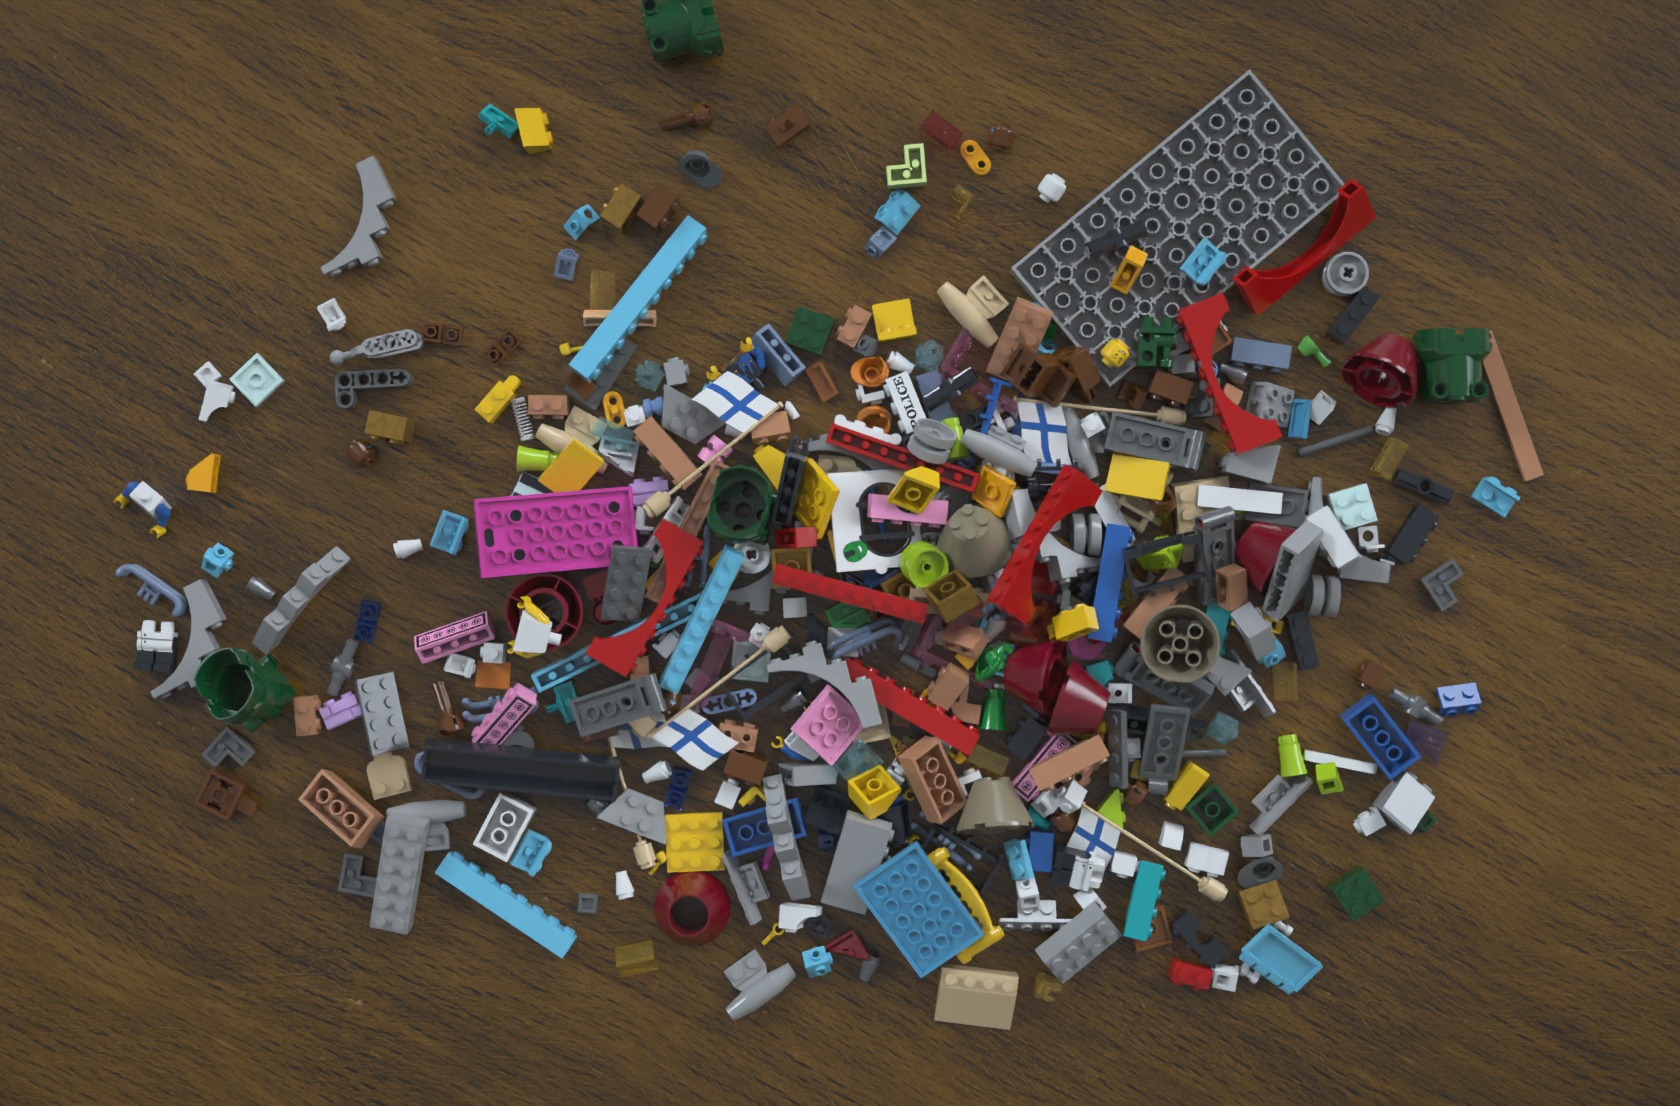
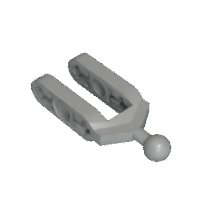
M401 330L368 338L361 345L351 349V351L342 352L335 350L330 354V361L334 365H340L350 358L367 357L383 359L420 350L423 348L425 341L421 340V334L413 330Z

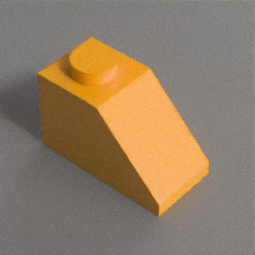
M1131 245L1110 286L1127 295L1140 273L1148 254Z
M210 454L189 470V474L186 476L188 490L216 493L221 455Z

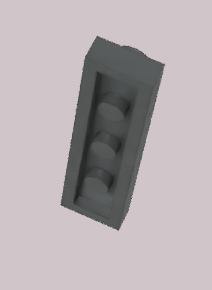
M1109 709L1107 710L1108 753L1110 754L1108 756L1109 786L1124 789L1128 788L1127 712Z

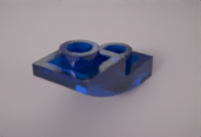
M361 600L353 639L373 643L381 610L380 602Z
M674 766L664 806L679 810L683 809L693 770Z

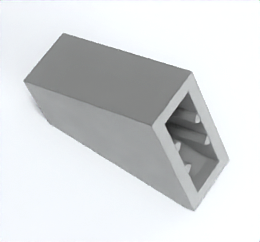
M779 763V774H782L784 784L791 786L836 784L838 777L836 764L831 766L828 763Z

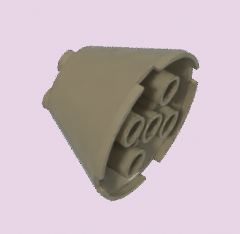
M966 504L958 509L949 518L947 524H944L938 536L937 548L947 557L949 563L948 570L950 572L957 569L964 578L974 579L973 577H988L1001 570L1012 556L1013 550L1011 547L1014 544V540L1009 538L1007 523L1004 517H998L986 508Z
M1172 605L1157 611L1145 624L1141 634V652L1147 666L1157 676L1170 682H1191L1206 675L1215 665L1220 652V636L1214 622L1203 611L1188 605Z
M988 777L973 781L974 784L971 787L956 829L957 833L963 830V834L1005 832V828L1006 830L1015 831L1034 828V822L1010 781V777H1000L998 780H992V778Z

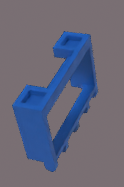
M992 377L989 378V381L993 382L994 387L991 396L986 394L985 397L990 399L986 414H980V417L984 418L980 433L988 434L1002 385L1017 389L1013 384ZM1019 391L1017 398L1035 399V397L1027 398L1021 391ZM1018 412L1012 435L1021 437V421Z

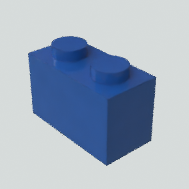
M1029 830V835H1025L1026 846H1028V854L1033 871H1052L1054 838L1052 831Z

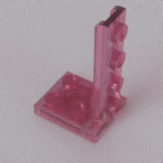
M961 329L940 366L943 374L949 378L956 377L962 373L955 369V367L959 368L963 361L962 355L964 351H968L973 343L969 330ZM977 382V384L967 389L973 394L981 393L984 395L983 399L988 402L990 399L985 398L986 394L991 396L993 391L992 388L981 382ZM999 394L997 403L1001 404L1000 408L1008 413L1011 410L1016 413L1018 410L1017 403L1003 394Z
M928 613L911 653L923 659L922 663L931 667L935 664L940 666L939 670H941L942 667H946L949 664V661L927 652V649H931L935 641L933 636L936 631L940 630L943 621H941L942 618L938 614ZM957 666L969 673V680L975 682L973 686L984 690L985 687L991 690V681L988 679L984 682L976 681L975 673Z
M714 619L710 627L714 635L687 698L688 702L694 701L716 683L714 676L719 675L732 641L738 643L748 641L751 633ZM711 692L695 705L705 708Z

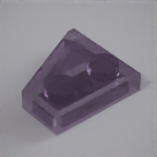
M1410 720L1405 736L1419 754L1426 756L1431 761V764L1437 767L1449 732Z

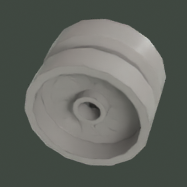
M1342 252L1335 255L1324 264L1321 270V282L1324 289L1336 297H1346L1360 291L1366 285L1369 278V268L1366 261L1354 252Z
M928 418L918 419L913 429L914 434L911 435L907 444L908 450L926 462L934 464L946 463L951 452L950 448L954 445L957 437L956 432L937 420Z
M1071 514V551L1083 555L1086 544L1088 555L1099 556L1102 542L1100 514H1089L1086 519V526L1083 514Z
M1310 573L1304 591V610H1306L1307 616H1318L1321 612L1324 617H1336L1341 599L1340 578L1337 575H1327L1323 579L1320 574Z

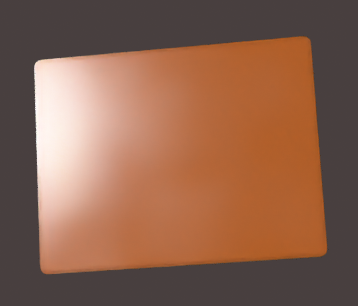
M477 660L475 687L509 689L511 663H489Z

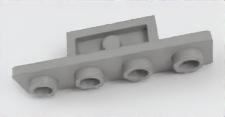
M1233 649L1224 653V659L1245 667L1240 656ZM1251 673L1228 693L1240 712L1245 711L1254 703L1263 717L1276 713L1273 704L1267 699L1262 688L1256 683Z
M1301 774L1288 784L1281 776L1277 775L1251 801L1260 810L1261 814L1249 827L1258 836H1261L1309 788L1313 781L1307 775Z
M730 849L722 854L723 862L728 869L731 882L743 906L745 917L750 925H754L762 919L756 902L769 898L770 893L757 861L740 865L738 857H733Z
M1017 900V918H999L998 925L1004 931H1011L1013 929L1051 931L1052 929H1061L1072 919H1056V900H1040V906L1021 910L1019 900Z

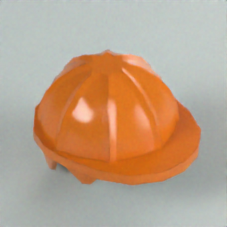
M881 357L863 358L855 362L851 367L852 379L855 383L866 387L874 388L882 385L889 375L887 363Z
M873 405L862 409L857 415V420L865 423V427L872 429L875 426L883 429V433L888 434L891 428L892 417L884 407Z

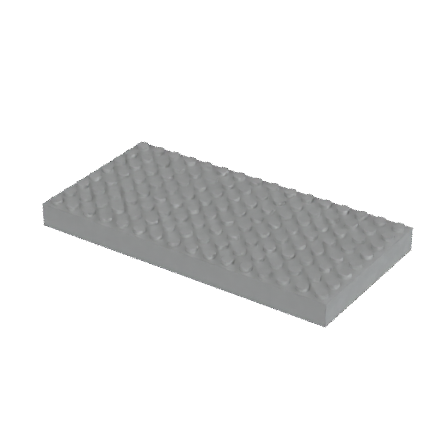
M1249 69L1011 267L1009 271L1035 303L1053 311L1052 321L1057 325V329L1071 346L1087 348L1094 365L1098 369L1101 382L1106 388H1109L1136 366L1138 329L1141 327L1143 317H1154V327H1161L1162 317H1172L1173 328H1176L1177 332L1182 328L1178 326L1176 321L1179 309L1222 292L1224 293L1234 284L1232 278L1246 266L1251 269L1271 254L1337 199V190L1345 184ZM1142 219L1147 228V236L1129 243L1128 246L1120 250L1110 251L1093 259L1088 249V242L1106 235L1107 232L1121 226L1123 228ZM1206 238L1219 251L1225 252L1227 257L1223 265L1214 272L1211 280L1203 286L1194 283L1180 270V267L1201 240ZM1132 245L1147 253L1148 256L1126 295L1111 287L1110 283L1129 247ZM1111 339H1120L1130 348L1128 350L1130 356L1119 368L1113 365L1109 368L1101 361L1104 358L1101 355V350Z

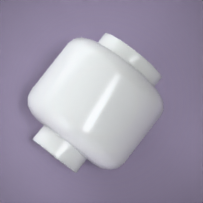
M1055 173L1045 175L1038 186V191L1041 193L1039 197L1047 203L1050 200L1057 202L1066 190V185L1064 184L1066 181Z

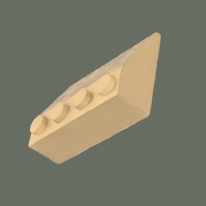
M1228 475L1170 484L1171 492L1176 501V507L1173 510L1176 535L1192 531L1193 526H1195L1194 519L1196 516L1220 509L1197 506L1199 485L1229 488ZM1194 543L1186 545L1180 559L1183 563L1194 561Z
M943 963L940 968L934 1021L1010 1030L1019 980L1017 972Z

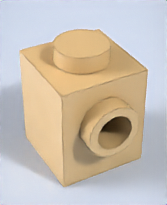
M651 716L628 722L632 727L630 730L638 738L640 736L644 738L648 733L651 734L657 729L655 726L658 724Z

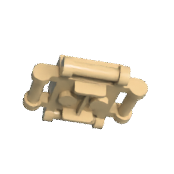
M1169 471L1168 478L1165 486L1170 491L1171 488L1168 485L1171 482L1174 473H1172L1171 471ZM1111 493L1118 506L1117 513L1121 506L1142 517L1141 521L1138 522L1122 513L1127 524L1135 528L1136 532L1141 534L1149 521L1158 527L1162 526L1160 516L1156 515L1154 517L1155 514L1150 510L1148 499L1120 494L1116 496L1114 493Z

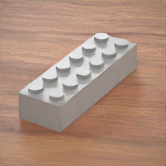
M392 812L386 819L369 927L406 935L412 928L430 819Z

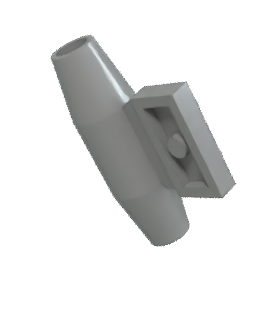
M1062 407L1067 426V445L1072 460L1078 459V470L1088 479L1099 476L1095 453H1104L1111 423L1107 412L1102 411L1098 413L1106 428L1088 438L1080 425L1082 423L1074 409Z
M991 425L988 434L967 429L960 442L979 457L1008 471L1031 477L1038 464L1022 452L1027 441L1018 435L1006 432L999 426Z
M453 800L410 802L388 808L386 816L388 818L392 812L430 819L425 851L444 850L451 847L449 828H447L444 822L466 817V804L464 801Z
M754 949L724 971L732 985L742 991L726 1007V1011L734 1021L754 1012L778 995L797 974L789 963L767 973L765 962L756 949Z

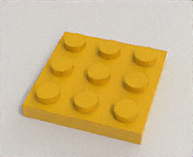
M808 458L796 516L805 527H816L817 539H822L840 490L812 458Z
M723 812L665 814L667 873L725 870L722 854L725 853Z

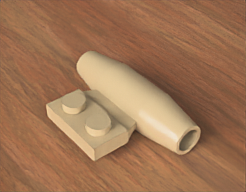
M984 275L968 289L966 295L948 281L936 291L952 316L983 346L988 349L999 339L987 319L994 318L1009 303Z
M574 406L565 421V431L542 423L535 437L558 454L575 438L598 455L599 451L592 446L600 441L608 424ZM604 460V463L596 472L603 474L609 462Z

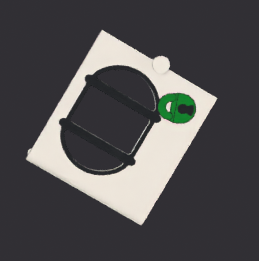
M885 469L827 474L829 479L840 490L831 514L837 572L875 569L877 573L884 574L887 568L900 567V557L908 545L921 541L920 526L910 525V521H907L908 531L864 534L862 508H867L868 501L863 502V496L875 486L886 485L894 488L906 471ZM906 509V513H911V512H913V511H910V510H907V509ZM908 538L904 547L893 554L878 553L866 543L869 540Z

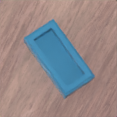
M1293 399L1288 437L1307 439L1312 400Z

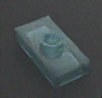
M599 417L592 435L628 450L635 433L628 428Z

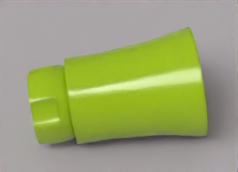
M959 418L942 420L941 423L952 428L957 435L954 445L950 448L951 452L946 462L970 457L967 447L960 443L963 437L962 426H960Z
M519 445L516 471H545L559 454Z
M1296 734L1278 737L1281 777L1308 773L1301 754L1300 744L1297 743Z

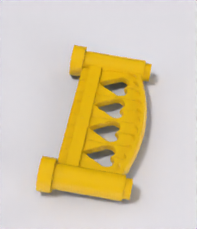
M942 847L927 856L937 870L944 869L946 871V876H949L951 879L948 885H955L957 887V891L961 893L959 900L968 903V907L972 909L971 916H976L979 919L978 923L983 925L982 931L984 936L956 954L958 959L963 964L971 961V957L1001 940L1004 932L999 925L996 927L992 925L989 913L979 893L964 874L948 861L950 854L945 847Z

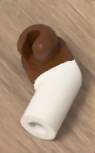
M775 401L776 403H783V408H779L775 412L787 411L792 421L800 416L790 401Z

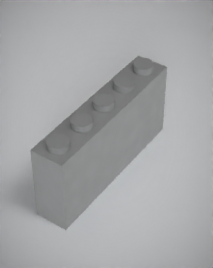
M1306 520L1281 544L1262 613L1278 622L1303 597L1324 529Z
M850 810L847 811L822 893L821 903L865 915L868 906L854 889L853 884L882 865V859L887 858L889 848L886 846L888 841L892 842L894 831L891 830V822L877 818L869 821L864 814Z

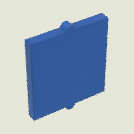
M897 567L887 568L886 573L879 574L875 569H871L862 574L863 582L871 589L899 571Z

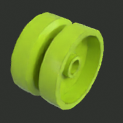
M916 541L908 545L900 557L899 566L902 574L919 588L923 589L948 574L949 563L947 557L941 550L929 542Z

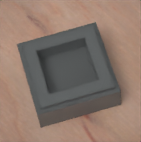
M580 892L577 912L597 914L599 894Z

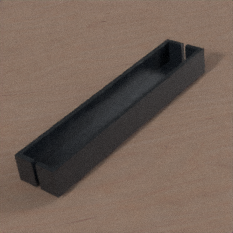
M426 738L420 782L616 801L620 757Z

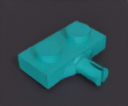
M491 104L479 113L478 118L489 125L484 129L487 135H491L497 130L502 135L511 139L519 131L517 121Z
M569 681L553 687L556 703L546 706V710L553 708L547 711L548 714L559 710L563 714L566 724L575 721L569 703L570 700L578 698L573 682Z

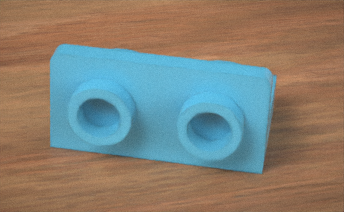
M1495 477L1482 478L1471 498L1499 516L1506 517L1515 501H1519L1521 497L1516 495L1517 491L1510 487L1505 488L1500 485L1501 481Z

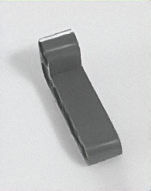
M405 369L340 372L335 377L336 403L339 407L350 410L357 405V390L406 388L412 385L414 377L411 372ZM386 374L388 376L387 383L382 384L380 378L382 375ZM367 375L369 378V382L366 385H363L361 383V379L363 376ZM403 375L407 376V379L403 381L395 380L394 378L403 377ZM348 376L350 382L347 386H344L342 380ZM349 395L351 401L348 405H344L343 399Z

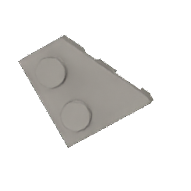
M602 436L598 455L626 474L634 476L639 443Z
M1218 656L1215 665L1206 674V677L1225 696L1246 678L1252 670Z

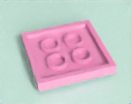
M828 684L791 727V730L831 766L863 729L854 707Z

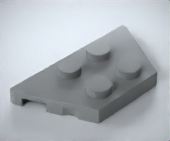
M664 384L663 414L661 419L663 428L696 444L726 424L706 407L692 401L691 399L693 398Z
M627 788L616 801L611 802L604 811L597 815V818L658 843L664 845L667 843L664 803Z

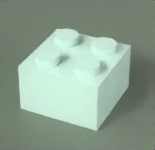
M1367 483L1324 495L1327 506L1330 507L1344 530L1377 521Z

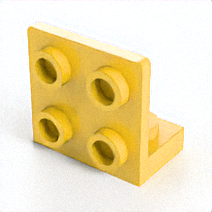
M910 299L872 305L878 343L915 337L917 335Z

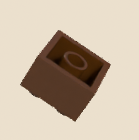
M658 183L636 215L641 222L659 234L661 230L664 232L670 224L668 220L672 214L675 216L681 208L679 205L681 202L677 195Z
M1156 370L1151 373L1145 391L1147 392L1148 399L1151 401H1164L1168 407L1180 408L1187 404L1194 382Z
M731 749L723 773L727 774V778L732 780L740 778L745 780V784L755 787L756 784H761L769 759L747 751Z

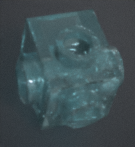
M926 340L919 344L915 350V355L917 356L914 366L929 372L934 371L943 361L944 354L942 353L944 347L938 345L939 343L934 340Z
M645 360L643 365L641 363L638 364L634 372L637 374L635 381L640 387L644 389L649 388L655 392L665 375V370L660 368L657 362Z
M1218 711L1211 719L1206 735L1227 745L1230 740L1234 741L1237 737L1239 721Z

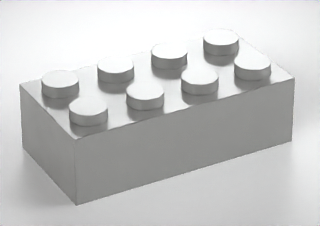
M1094 901L1036 948L1035 951L1044 964L1063 984L1120 938L1122 934Z

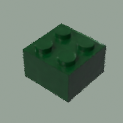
M798 306L785 343L822 357L834 324V318Z
M1211 780L1198 790L1184 807L1210 837L1240 812L1216 783Z
M1359 865L1327 886L1345 915L1353 922L1385 901L1365 869Z

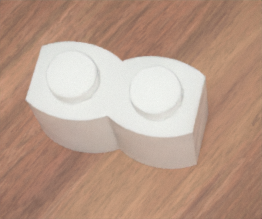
M1190 842L1184 864L1192 872L1199 873L1200 870L1207 871V875L1212 877L1224 876L1229 852Z

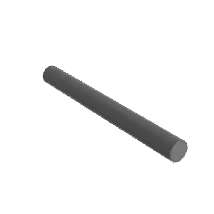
M1370 425L1297 449L1299 456H1303L1373 433V429Z
M1227 749L1183 750L1182 758L1227 756Z

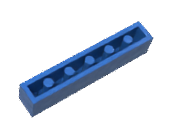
M1107 523L1093 605L1099 630L1089 633L1088 639L1111 643L1112 639H1116L1117 628L1114 627V622L1119 620L1121 609L1117 608L1118 600L1122 601L1124 590L1120 589L1121 581L1125 582L1127 570H1124L1125 562L1121 548L1127 547L1128 543L1132 544L1134 532H1130L1131 527Z

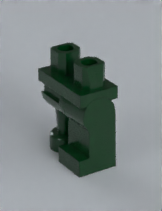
M1143 317L1141 327L1138 329L1136 368H1154L1156 366V349H1161L1162 359L1158 360V368H1173L1174 362L1170 359L1171 347L1175 343L1176 328H1173L1172 317H1162L1161 327H1154V317Z

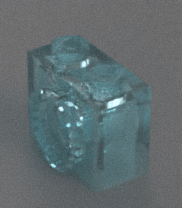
M859 739L855 744L846 748L839 757V760L833 764V767L848 781L879 764L881 765L884 761L874 749Z

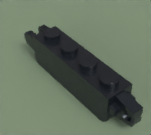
M793 435L790 448L786 452L771 523L777 526L776 529H788L794 523L810 452L808 451L809 438L803 440L802 449L796 448L798 435Z
M1115 703V706L1105 709L1102 720L1107 721V710L1109 709L1123 710L1127 712V732L1141 735L1146 734L1150 708ZM1190 716L1185 742L1189 741V738L1202 739L1204 733L1200 730L1192 729V727L1203 729L1206 727V722L1191 718Z

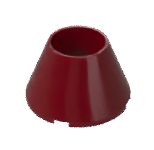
M1392 333L1381 334L1344 361L1341 367L1342 378L1345 383H1350L1355 394L1370 403L1387 408H1395L1396 405H1403L1405 407L1412 403L1417 393L1416 348L1402 336Z
M1256 521L1247 529L1235 548V559L1242 568L1246 569L1248 579L1262 597L1267 595L1281 544L1297 530L1296 528Z
M540 573L524 578L511 590L505 605V620L507 621L510 633L516 639L522 612L525 610V608L517 607L518 603L524 604V600L520 597L528 596L533 603L542 593L554 595L562 604L563 617L560 624L550 632L561 634L562 636L559 646L547 643L546 651H551L563 647L575 637L582 624L583 605L577 590L566 579L554 574Z
M1056 639L1014 649L1006 661L1004 670L1005 690L1043 716L1050 717L1053 715L1051 710L1055 708L1062 685L1066 679L1067 666H1063L1064 657H1067V649L1064 641Z
M1072 661L1049 724L1047 735L1097 734L1111 692L1079 664Z
M705 871L678 872L672 875L661 885L654 902V914L661 931L672 941L685 946L703 945L718 937L727 925L731 909L729 895L722 883L715 876ZM682 897H696L707 907L708 919L698 926L684 925L674 914V903Z

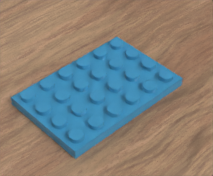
M917 841L853 884L854 889L920 978L984 936L982 929Z

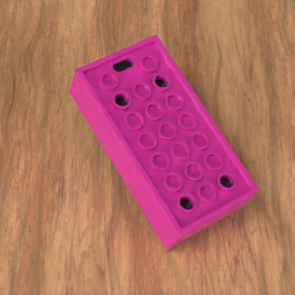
M632 486L473 500L480 578L609 567L612 544L637 547Z

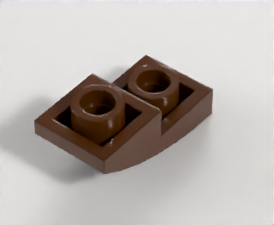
M423 321L421 340L463 346L465 327Z
M511 326L484 351L482 356L494 368H497L525 340Z

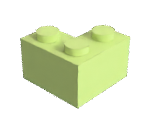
M923 143L904 145L905 164L886 166L888 189L926 186Z

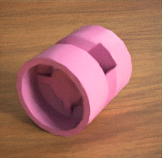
M713 434L707 442L708 447H703L697 456L704 462H707L727 444ZM729 448L715 460L723 463L722 459L727 458L733 449Z

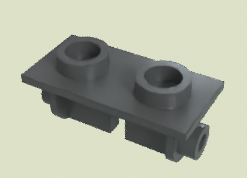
M904 619L900 627L903 637L901 639L896 638L893 647L910 654L923 624Z

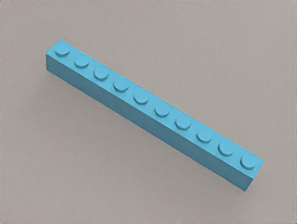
M687 215L570 362L569 366L574 372L589 383L600 375L602 366L604 364L607 365L612 360V354L616 349L619 350L623 346L626 336L628 334L631 335L635 331L637 322L647 316L649 307L652 304L655 305L660 299V293L670 287L675 274L679 275L684 268L683 264L687 259L691 260L696 253L695 249L699 245L705 243L708 236L707 229Z
M703 590L673 604L671 607L668 606L664 611L667 614L662 624L658 623L654 629L657 631L655 636L688 621ZM650 616L640 620L639 622H635L607 637H613L629 632L635 629L636 627L640 626L642 623H644ZM590 645L533 672L531 677L539 693L600 664V662L585 654Z

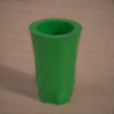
M986 689L980 729L1006 730L1004 690Z

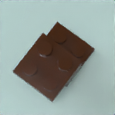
M1024 342L1018 345L1001 373L1027 398L1040 396L1053 408L1059 406L1077 378L1072 371L1051 353L1037 354Z

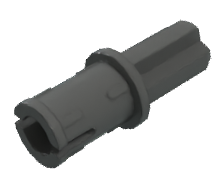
M904 652L899 662L915 670V673L919 671L931 678H934L938 671L936 668L922 662V658H915L907 652Z

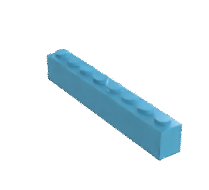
M727 544L725 545L659 679L661 688L678 694L745 558L742 551Z
M450 851L435 871V874L563 959L577 938L572 928L564 927L559 924L560 921L554 916L544 914V910L541 907L529 904L526 897L521 894L516 895L508 885L504 883L501 885L495 881L496 878L492 874H485L480 871V867L477 864L467 862L459 852Z

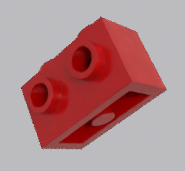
M1172 957L1167 976L1170 980H1173V984L1179 986L1188 984L1191 985L1192 989L1202 991V989H1209L1213 971L1209 966Z

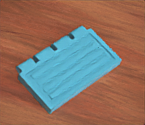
M1267 924L1241 949L1242 954L1239 957L1241 961L1262 976H1265L1267 980L1287 994H1291L1293 991L1297 993L1323 968L1320 961L1270 924Z

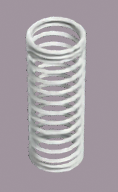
M524 397L516 398L510 401L512 404L511 406L513 407L512 410H515L513 413H515L514 416L516 417L515 420H517L516 423H519L517 424L518 430H520L519 433H521L519 435L521 436V441H527L535 438V433L523 435L525 433L534 431H524L526 429L533 428L532 426L522 428L531 425L532 423L520 425L526 422H530L531 420L519 422L521 420L530 418H519L522 416L529 415L528 413L518 415L523 412H528V410L516 412L522 409H526L527 407L515 409L517 407L526 405V403L521 405H515L521 402H525L526 400Z

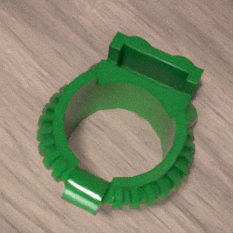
M995 642L983 649L976 660L978 663L975 671L976 681L984 682L1004 667L1005 663L1003 661L1007 658L1004 652H1007L1008 655L1013 652L1012 646L1009 643Z

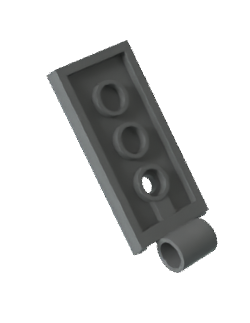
M1151 704L1138 777L1148 778L1146 786L1149 794L1167 795L1168 780L1177 781L1191 713L1190 708ZM1158 756H1164L1163 760H1158L1157 758Z

